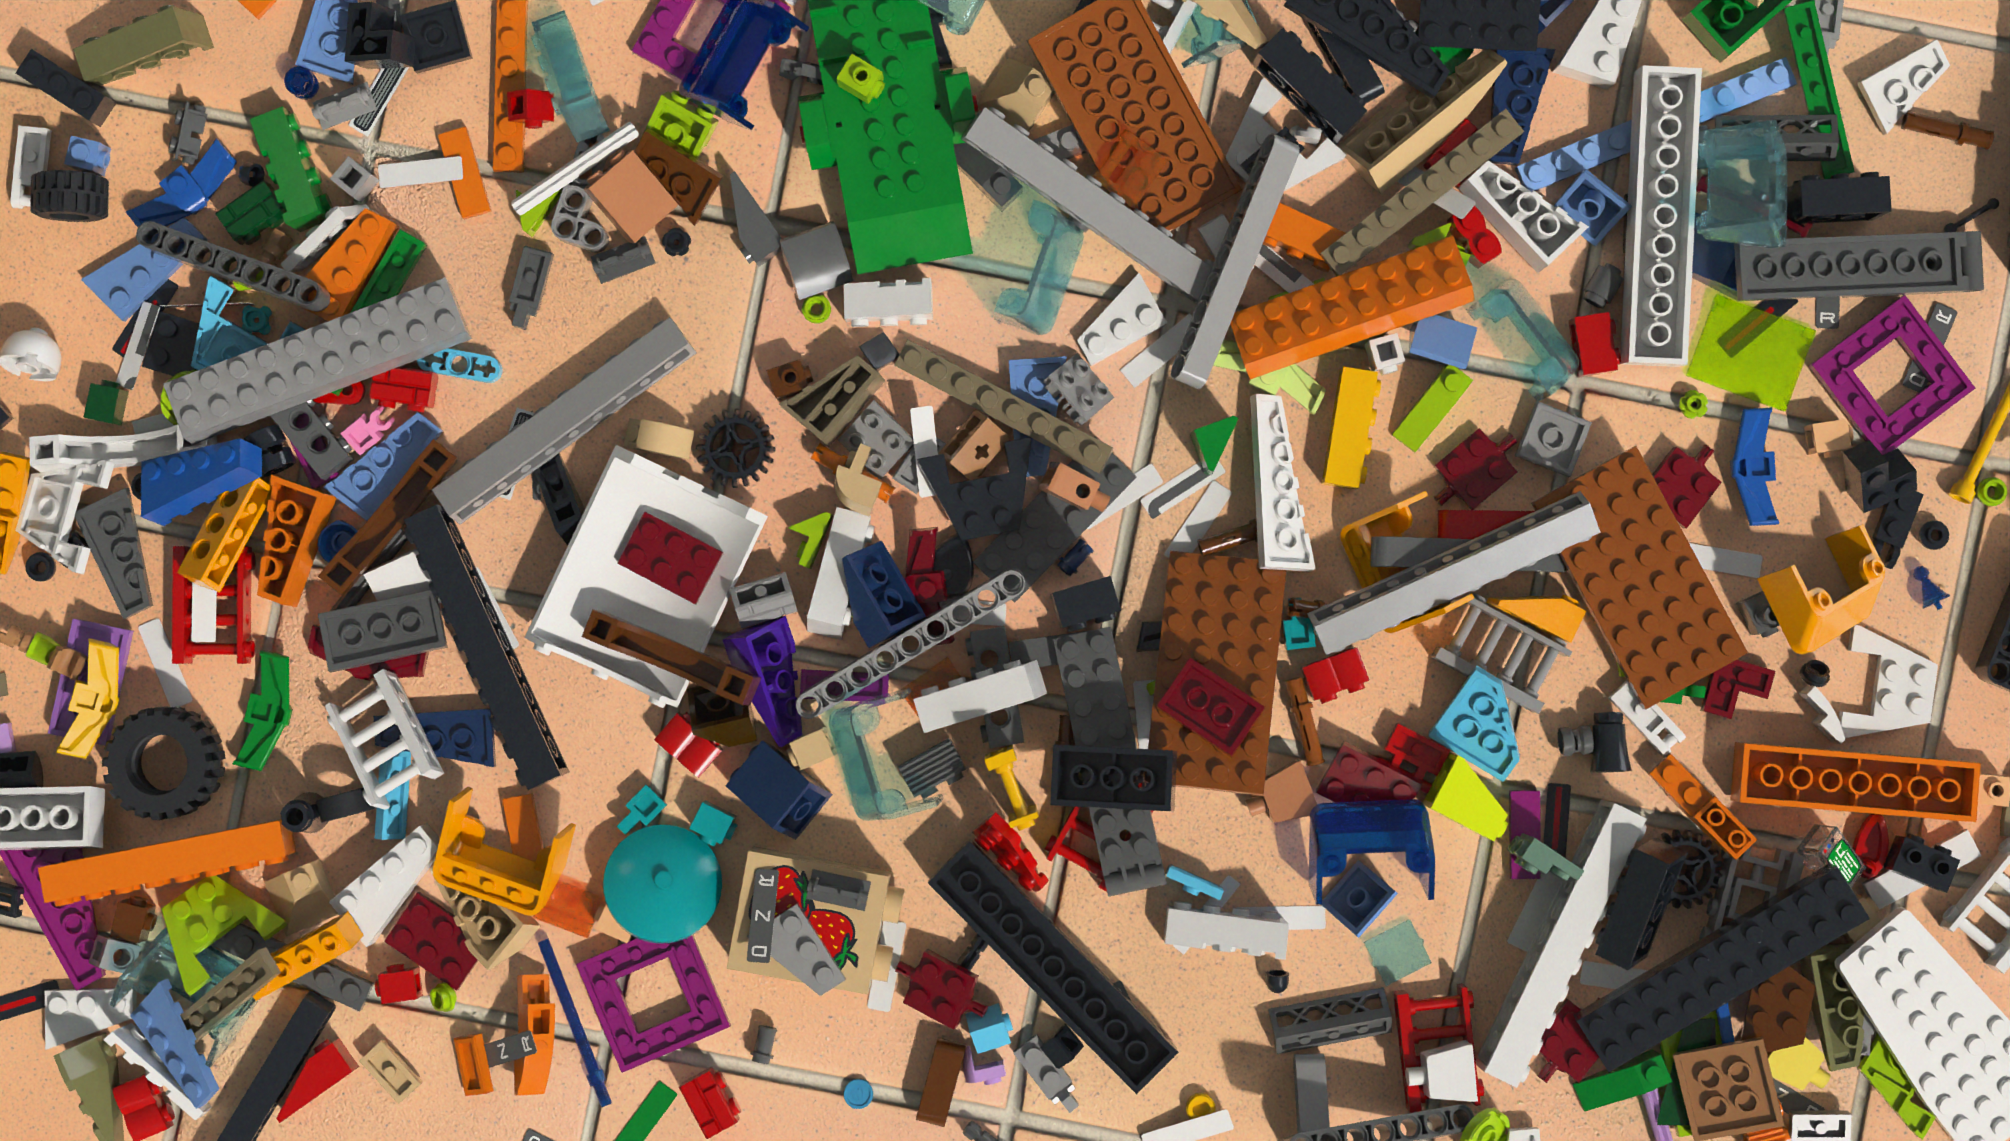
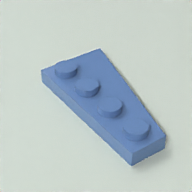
M315 0L295 64L297 67L354 85L355 65L344 60L349 3H358V0Z
M182 218L169 226V228L204 241L208 240L186 218ZM158 233L152 237V243L157 240ZM184 242L178 246V253L183 250ZM139 244L81 280L122 321L126 322L142 306V303L146 302L183 263L158 255Z
M165 979L153 988L130 1016L197 1109L204 1106L219 1090V1086L204 1054H198L195 1048L196 1037L192 1029H186L180 1016L184 1011L179 1001L174 1003L169 992L172 986L169 979Z

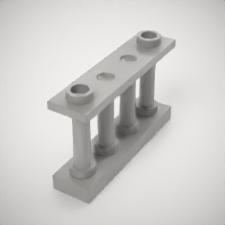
M1474 593V599L1466 603L1470 605V608L1450 645H1446L1444 649L1436 647L1431 658L1468 677L1476 665L1486 671L1488 668L1486 663L1506 626L1516 630L1522 635L1501 674L1497 673L1496 677L1502 680L1507 699L1532 713L1539 714L1545 703L1537 700L1539 697L1538 690L1557 655L1570 657L1572 651L1565 648L1567 643L1560 638L1551 635L1550 639L1489 607L1488 603H1486V598ZM1480 612L1496 621L1477 657L1469 663L1460 658L1462 654L1460 649ZM1534 640L1548 649L1527 688L1523 687L1521 691L1512 686V677L1530 643Z

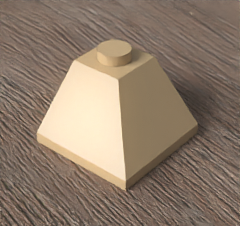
M1008 57L977 105L979 109L985 107L989 110L990 107H994L1005 115V122L1012 127L1014 124H1018L1029 132L1055 92L1044 74L1031 66Z
M320 859L264 882L277 915L287 923V926L283 928L286 936L339 915L329 903L335 895Z

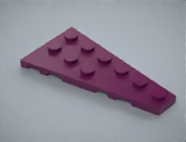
M82 848L0 850V855L17 886L24 888L23 897L76 991L105 976V969L88 963L98 934L92 900L85 901V895L81 896L82 901L55 907L54 901L44 903L38 867L84 858Z

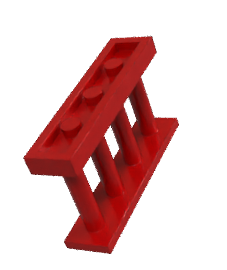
M173 546L172 664H193V658L196 655H237V664H251V658L255 655V643L251 640L252 570L256 566L255 553L252 552V547L245 546L234 567H237V585H224L220 593L217 592V596H237V614H216V626H237V643H196L191 640L192 582L177 573L190 547Z
M1074 806L1058 836L1056 837L1052 834L1044 848L1048 852L1046 859L1052 862L1057 853L1095 874L1096 879L1100 880L1098 888L1107 892L1101 864L1062 843L1070 828L1096 841L1093 826L1076 817L1081 807ZM1126 831L1122 839L1123 841H1128L1131 838L1130 831Z
M1462 983L1457 984L1458 995L1414 1000L1413 997H1409L1405 990L1393 991L1405 1105L1410 1113L1422 1111L1421 1103H1425L1427 1099H1432L1424 1094L1423 1085L1408 1086L1406 1082V1068L1421 1067L1420 1056L1415 1054L1414 1044H1419V1041L1462 1036L1463 1040L1473 1045L1478 1101L1472 1103L1475 1106L1481 1105L1480 1097L1484 1096V1085L1482 1079H1478L1470 1015V1009L1474 1008V998L1472 991H1468L1467 987ZM1459 1007L1461 1024L1423 1029H1417L1416 1026L1412 1027L1411 1015H1415L1417 1011Z

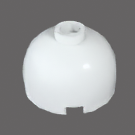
M30 328V330L14 332L4 341L1 347L0 365L12 374L20 376L22 371L32 374L29 378L30 380L47 382L55 380L60 371L62 360L60 348L48 336V333L40 328Z

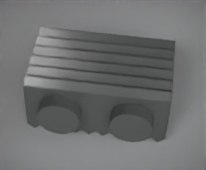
M950 738L898 765L914 798L921 795L922 799L938 791L936 788L938 784L947 781L948 785L960 780L964 777L962 771L966 770V766Z

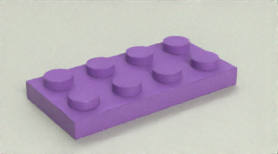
M72 619L67 647L77 650L87 657L89 638L112 643L119 648L118 697H120L134 631L81 619ZM88 658L78 677L80 681L87 682ZM63 674L60 675L48 734L62 737L65 736L78 714L77 712L68 711V704L75 681ZM115 715L111 717L95 744L105 746L106 742L110 740Z

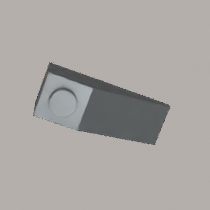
M967 143L954 145L957 167L1001 212L1023 192V186L1009 172Z
M734 171L730 174L739 239L744 245L739 250L749 264L755 261L758 267H760L781 252L779 240L782 238Z

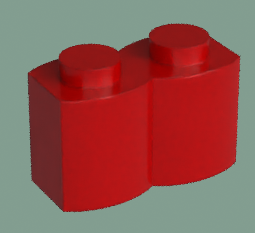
M1474 206L1463 219L1455 215L1447 219V224L1452 222L1449 229L1451 235L1459 243L1463 244L1464 252L1470 255L1468 261L1474 267L1479 269L1502 253L1498 238L1492 231L1486 228L1485 219L1477 207Z
M1358 647L1350 648L1301 667L1312 699L1314 701L1320 699L1321 704L1337 699L1336 693L1347 689L1350 694L1364 689V682L1370 680Z
M680 712L676 713L654 739L663 749L698 778L723 751L719 746L720 744L693 735L690 714L688 712L684 715Z
M146 1073L112 1088L114 1098L124 1116L125 1124L133 1141H141L174 1125V1110L162 1098L163 1086H157L145 1077Z

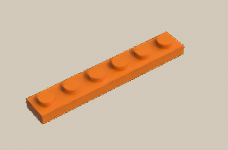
M497 0L493 143L494 172L524 173L525 123L508 121L507 92L526 89L528 0Z

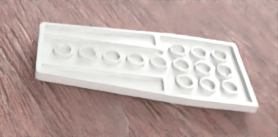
M1897 907L1835 960V967L1920 1100L1952 1141H2006L2010 1137V1020L1913 914L1903 907Z

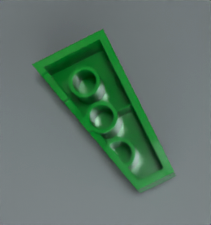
M281 106L251 118L250 122L260 152L264 157H269L270 160L266 162L268 175L279 186V189L275 190L274 193L278 203H281L286 211L282 214L285 224L299 232L322 224L326 220V213L333 206L329 196L321 191L319 184L322 183V178L316 166H311L308 158L312 155L306 140H301L297 130L301 129L296 114L294 112L290 113V111Z

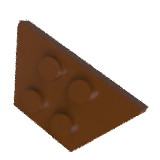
M1789 966L1750 989L1740 1040L1763 1036L1767 1053L1804 1044L1815 984Z

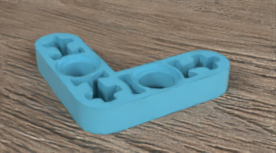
M449 348L434 353V356L445 359V353H449L445 360L446 370H442L444 364L432 362L431 367H428L429 364L424 361V357L417 360L418 366L425 371L484 383L498 381L503 373L501 363L491 356ZM458 356H463L467 360V368L463 372H455L452 368V362ZM477 358L475 364L480 366H487L488 362H491V366L495 368V373H490L486 377L484 372L474 370L475 375L472 376L471 373L474 369L473 359Z

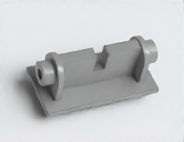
M365 82L313 102L314 108H312V113L316 120L319 119L322 129L325 130L375 111L377 107L369 85Z

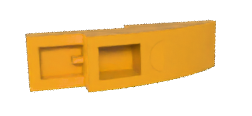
M0 452V574L4 575L8 572L21 535L15 530L27 491L30 471L29 457L8 452Z

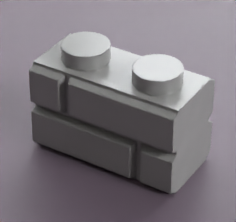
M786 572L729 589L741 629L797 612Z

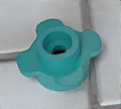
M250 305L245 306L242 311V328L250 333L260 332L263 335L269 334L271 331V326L269 325V317L272 315L271 309L267 306L261 308ZM258 317L259 322L255 323L254 319Z

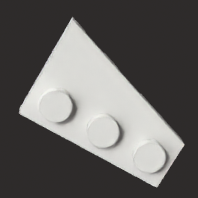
M1938 39L1927 43L1857 83L1882 134H1888L1898 119L1912 108V104L1950 66Z

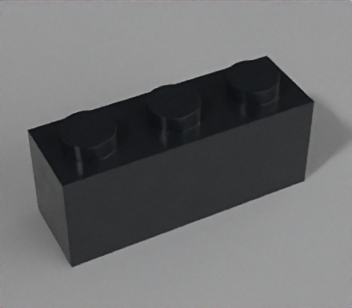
M33 49L29 51L15 73L99 127L103 125L116 105V102Z

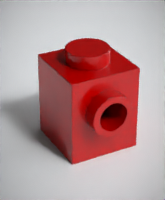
M533 89L507 92L509 122L525 123V128L528 129L543 128L542 123L554 122L553 92Z
M404 964L386 966L387 971L378 974V979L375 980V991L377 997H381V1004L416 1000L423 996L419 966L404 968Z

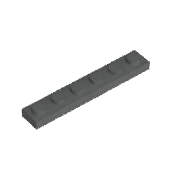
M240 923L211 945L243 960H247L259 949L266 947L271 954L287 944L273 937L265 941L257 930ZM329 962L293 980V982L357 1011L363 1010L374 985L373 982Z

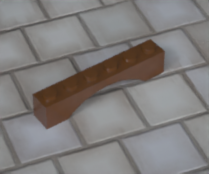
M433 439L413 462L384 502L333 557L318 577L344 597L406 524L404 519L411 517L431 494L432 489L439 484L440 480L457 463V457Z
M592 609L581 636L606 648L669 671L741 705H751L762 678L602 610Z

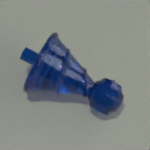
M1916 567L1913 577L1916 580L1922 581V608L1925 609L1935 605L1937 610L1942 609L1943 607L1940 602L1950 597V594L1944 592L1931 579H1928L1929 569L1927 567Z

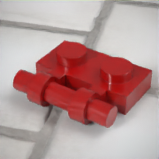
M1396 723L1384 747V750L1394 755L1390 762L1381 757L1379 759L1422 780L1420 791L1428 794L1432 783L1423 778L1426 772L1438 776L1450 750ZM1403 759L1417 766L1413 774L1399 767Z

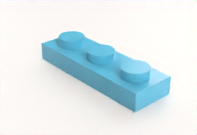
M402 751L379 765V784L411 765V752ZM410 779L385 794L390 805L388 809L376 808L374 839L393 840L406 838Z

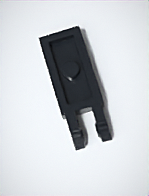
M1914 491L1907 496H1902L1884 505L1872 536L1874 539L1872 543L1879 557L1884 543L1890 545L1884 567L1893 569L1924 494Z

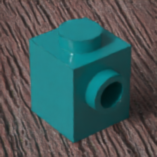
M705 800L701 803L689 829L701 834L699 839L703 842L715 846L716 842L722 844L725 839L731 840L738 824L734 823L736 815Z

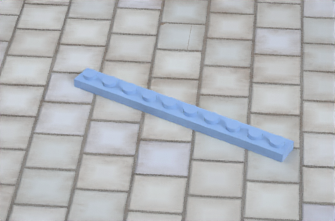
M1784 57L1701 91L1699 124L1795 86L1797 82L1787 58ZM1632 120L1517 166L1515 170L1522 186L1530 191H1537L1579 174L1585 169L1589 170L1630 153Z

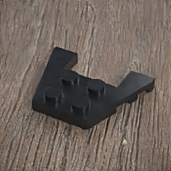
M1031 437L1003 442L1008 473L950 484L944 454L917 459L920 468L938 497L960 540L963 541L1020 529Z

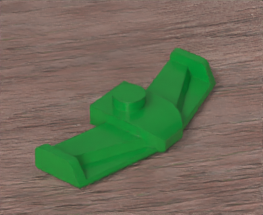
M265 650L260 651L261 694L250 693L244 722L254 724L236 760L233 762V765L262 771L283 729L290 724L293 711L289 704V657Z

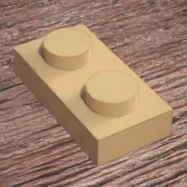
M384 1039L359 1060L398 1104L423 1083Z

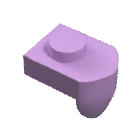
M970 1045L966 1047L963 1060V1072L966 1083L984 1081V1085H991L1002 1081L1001 1077L1006 1076L1004 1060L975 1066Z

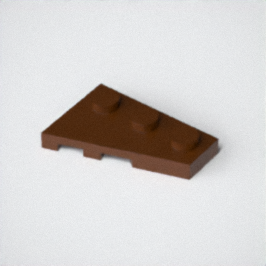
M648 128L634 152L677 204L689 216L688 220L695 226L724 175Z

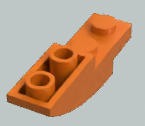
M1668 754L1648 773L1668 794L1667 797L1734 860H1737L1758 840L1672 754Z
M549 974L518 975V1034L530 1030L537 1053L514 1060L515 1096L544 1094L551 1068L555 1032V1003H550Z

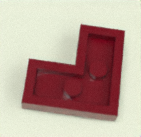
M1740 660L1729 663L1711 673L1700 711L1732 719L1739 692L1768 699L1776 671Z

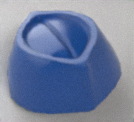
M336 520L326 526L321 531L317 544L321 557L329 563L358 531L343 520Z

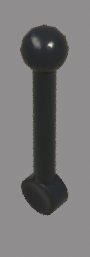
M1996 198L1989 199L1988 203L1954 224L1949 223L1945 225L1944 232H1956L1957 228L1989 209H1997L1999 207V200Z

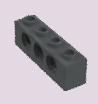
M313 399L270 415L321 479L327 480L354 460L349 454L353 449L342 436L337 439L331 432L334 426L323 413L319 416L312 407L316 403ZM308 414L310 418L309 424L305 428H297L296 421L298 417ZM319 437H326L328 440V446L323 451H316L315 442Z
M1005 626L970 632L971 638L965 639L968 656L974 655L976 667L970 668L972 680L977 679L975 673L990 668L993 669L994 673L1003 671V664L1011 662ZM986 650H993L998 656V662L993 667H986L981 662V655ZM1018 704L1004 708L1008 714V719L1001 725L992 722L991 713L984 715L985 725H981L980 730L983 743L989 742V748L1024 743Z

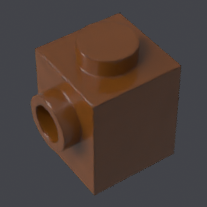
M800 359L766 370L777 400L799 394L810 382L814 381L809 365L803 366Z
M130 896L129 899L119 901L110 936L135 943L148 940L149 932L153 931L157 922V915L154 914L156 906L147 904L148 899L139 896Z

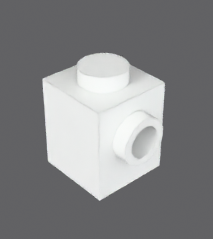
M1398 333L1369 340L1364 344L1371 371L1376 372L1380 370L1381 375L1398 371V365L1405 362Z

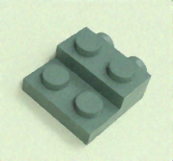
M1522 833L1520 837L1516 836L1508 846L1507 850L1517 857L1514 862L1533 874H1536L1537 871L1547 874L1549 871L1565 881L1569 877L1578 881L1584 873V870L1527 834Z

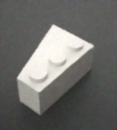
M922 278V282H906L903 279L896 280V283H880L879 281L844 284V319L846 322H851L852 327H867L869 322L880 321V326H897L898 321H910V325L913 326L927 325V320H933L931 278Z

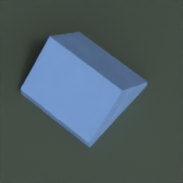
M1587 169L1573 180L1553 205L1566 211L1567 215L1577 222L1581 221L1589 226L1581 236L1594 246L1606 236L1632 207L1631 204Z
M1433 315L1413 322L1410 328L1409 352L1466 370L1477 327L1439 315Z
M1358 860L1320 904L1359 938L1398 893Z

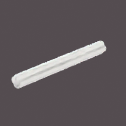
M631 122L626 123L512 200V207L517 214H525L637 138L639 135L637 129Z

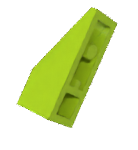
M1446 364L1399 424L1392 436L1415 453L1456 404L1473 380L1457 367Z

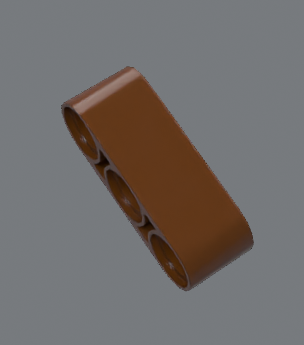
M937 1038L916 1120L945 1127L966 1048L965 1044Z

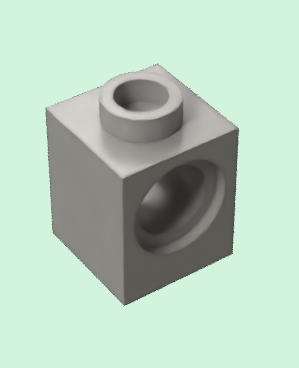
M97 934L88 963L98 968L132 975L141 960V946ZM118 949H121V958L118 961L114 962V953Z

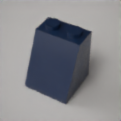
M763 740L751 749L747 760L731 774L730 781L725 785L772 829L795 840L833 795L804 770H801L799 766L794 767L791 760L778 749Z

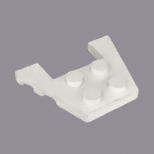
M1265 78L1261 80L1225 157L1232 171L1245 183L1249 176L1240 165L1261 147L1269 134L1278 133L1263 117L1283 95ZM1327 137L1308 159L1301 154L1298 155L1284 191L1322 172L1335 163H1339L1347 155ZM1255 161L1249 166L1251 169L1253 168Z
M102 460L92 465L81 464L77 465L76 468H60L31 474L15 531L39 548L50 553L51 557L68 566V569L72 572L84 575L91 549L69 544L67 541L72 529L83 485L108 489L115 463Z
M1860 625L1851 627L1848 651L1874 654L1878 658L1870 715L1839 711L1838 719L1843 729L1844 737L1849 738L1930 723L1938 664Z

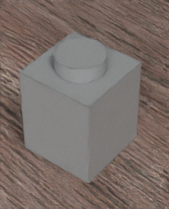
M349 156L330 178L360 203L379 182L375 176Z

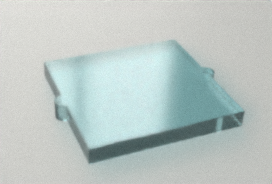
M1410 919L1364 942L1373 960L1372 966L1377 968L1386 986L1432 963L1423 946L1424 940L1419 938Z

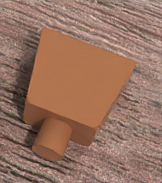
M1050 462L1038 489L1083 510H1088L1091 506L1103 512L1110 500V496L1098 491L1099 482L1060 462ZM1078 486L1082 487V493L1080 496L1076 494V489Z
M1298 759L1265 777L1264 796H1256L1245 800L1251 817L1267 811L1273 823L1320 814L1303 765Z

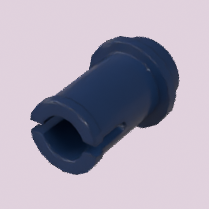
M1079 539L1078 543L1064 558H1059L1060 562L1057 566L1069 577L1073 573L1077 574L1078 571L1076 569L1094 552L1088 544L1085 545L1086 542L1082 539Z

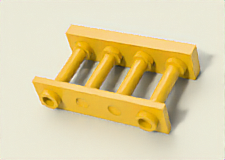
M1013 744L985 754L984 760L988 771L995 769L996 774L1000 773L1014 809L1013 813L1008 814L1010 828L1017 826L1018 831L1035 825L1034 819L1039 818L1037 806L1034 804L1027 807L1012 769L1014 768L1013 762L1017 760Z

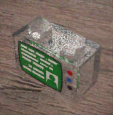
M1814 824L1796 849L1804 859V865L1812 873L1832 863L1839 868L1851 888L1866 869L1838 827Z

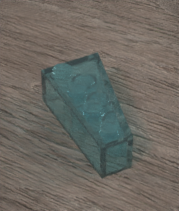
M565 10L532 22L535 34L531 35V39L536 51H541L542 53L537 58L543 73L548 72L549 76L544 77L550 94H555V97L551 98V102L557 116L563 115L577 143L610 131L607 121L601 112L602 107L593 88V82L584 62L585 59L575 31Z

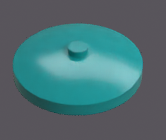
M673 825L648 826L627 836L612 852L603 878L605 902L616 923L630 935L651 943H673L694 935L713 916L722 891L721 869L712 849L707 843L700 840L699 836L695 833Z

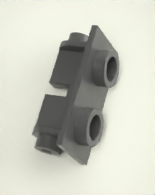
M187 101L184 103L183 108H177L174 124L179 125L177 137L171 136L168 153L173 154L172 161L174 162L180 156L183 157V163L194 165L195 160L199 158L202 140L191 137V133L203 134L208 114L205 113L206 108L194 105L193 110L188 109L190 102Z
M646 236L641 237L636 243H625L591 256L593 269L598 275L601 284L656 264Z
M812 869L806 899L865 911L871 881Z

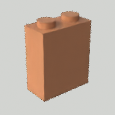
M620 150L608 160L611 165L602 172L598 169L586 179L589 184L583 190L628 243H636L675 209L678 204L633 150L626 151L625 153Z

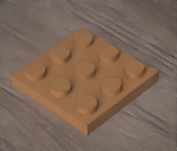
M1763 1036L1673 1053L1694 1141L1784 1126Z

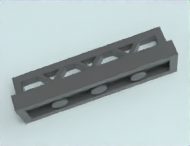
M1837 115L1716 116L1715 119L1717 153L1715 162L1835 161L1839 143ZM1787 125H1795L1800 131L1797 133H1787L1783 128ZM1817 125H1830L1831 133H1818L1813 128ZM1722 126H1735L1740 131L1736 134H1722ZM1756 126H1766L1770 131L1766 134H1758L1752 129Z
M1384 987L1268 1009L1277 1054L1392 1033V1016ZM1379 998L1382 1008L1370 1010L1363 1005L1367 1000ZM1346 1004L1353 1008L1348 1015H1340L1334 1012L1339 1005ZM1313 1010L1324 1013L1323 1017L1316 1021H1312L1305 1016L1309 1011ZM1288 1015L1295 1019L1292 1025L1279 1027L1276 1017Z

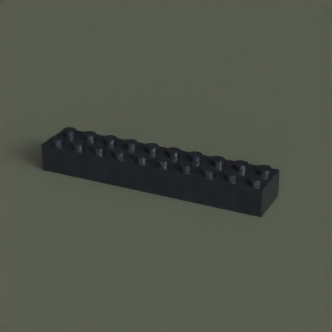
M434 505L404 519L407 526L404 528L405 535L411 544L415 543L419 552L416 555L417 561L423 571H428L432 580L428 582L430 590L435 598H440L444 606L441 609L442 616L448 625L452 624L456 635L453 636L454 642L459 651H464L467 656L466 668L470 676L478 680L481 687L478 689V694L485 706L489 704L493 713L490 716L491 723L496 732L501 731L505 739V743L502 744L507 757L509 759L513 758L518 769L515 770V774L520 785H526L527 790H530L569 773L567 764L456 522L449 517L443 506Z
M971 839L928 880V884L1136 1095L1179 1053L1177 1047Z
M1829 863L1573 1014L1607 1071L1610 1072L1870 918L1839 868Z

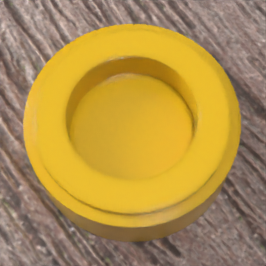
M1195 1093L1186 1102V1112L1190 1119L1215 1113L1216 1111L1213 1099L1206 1093Z

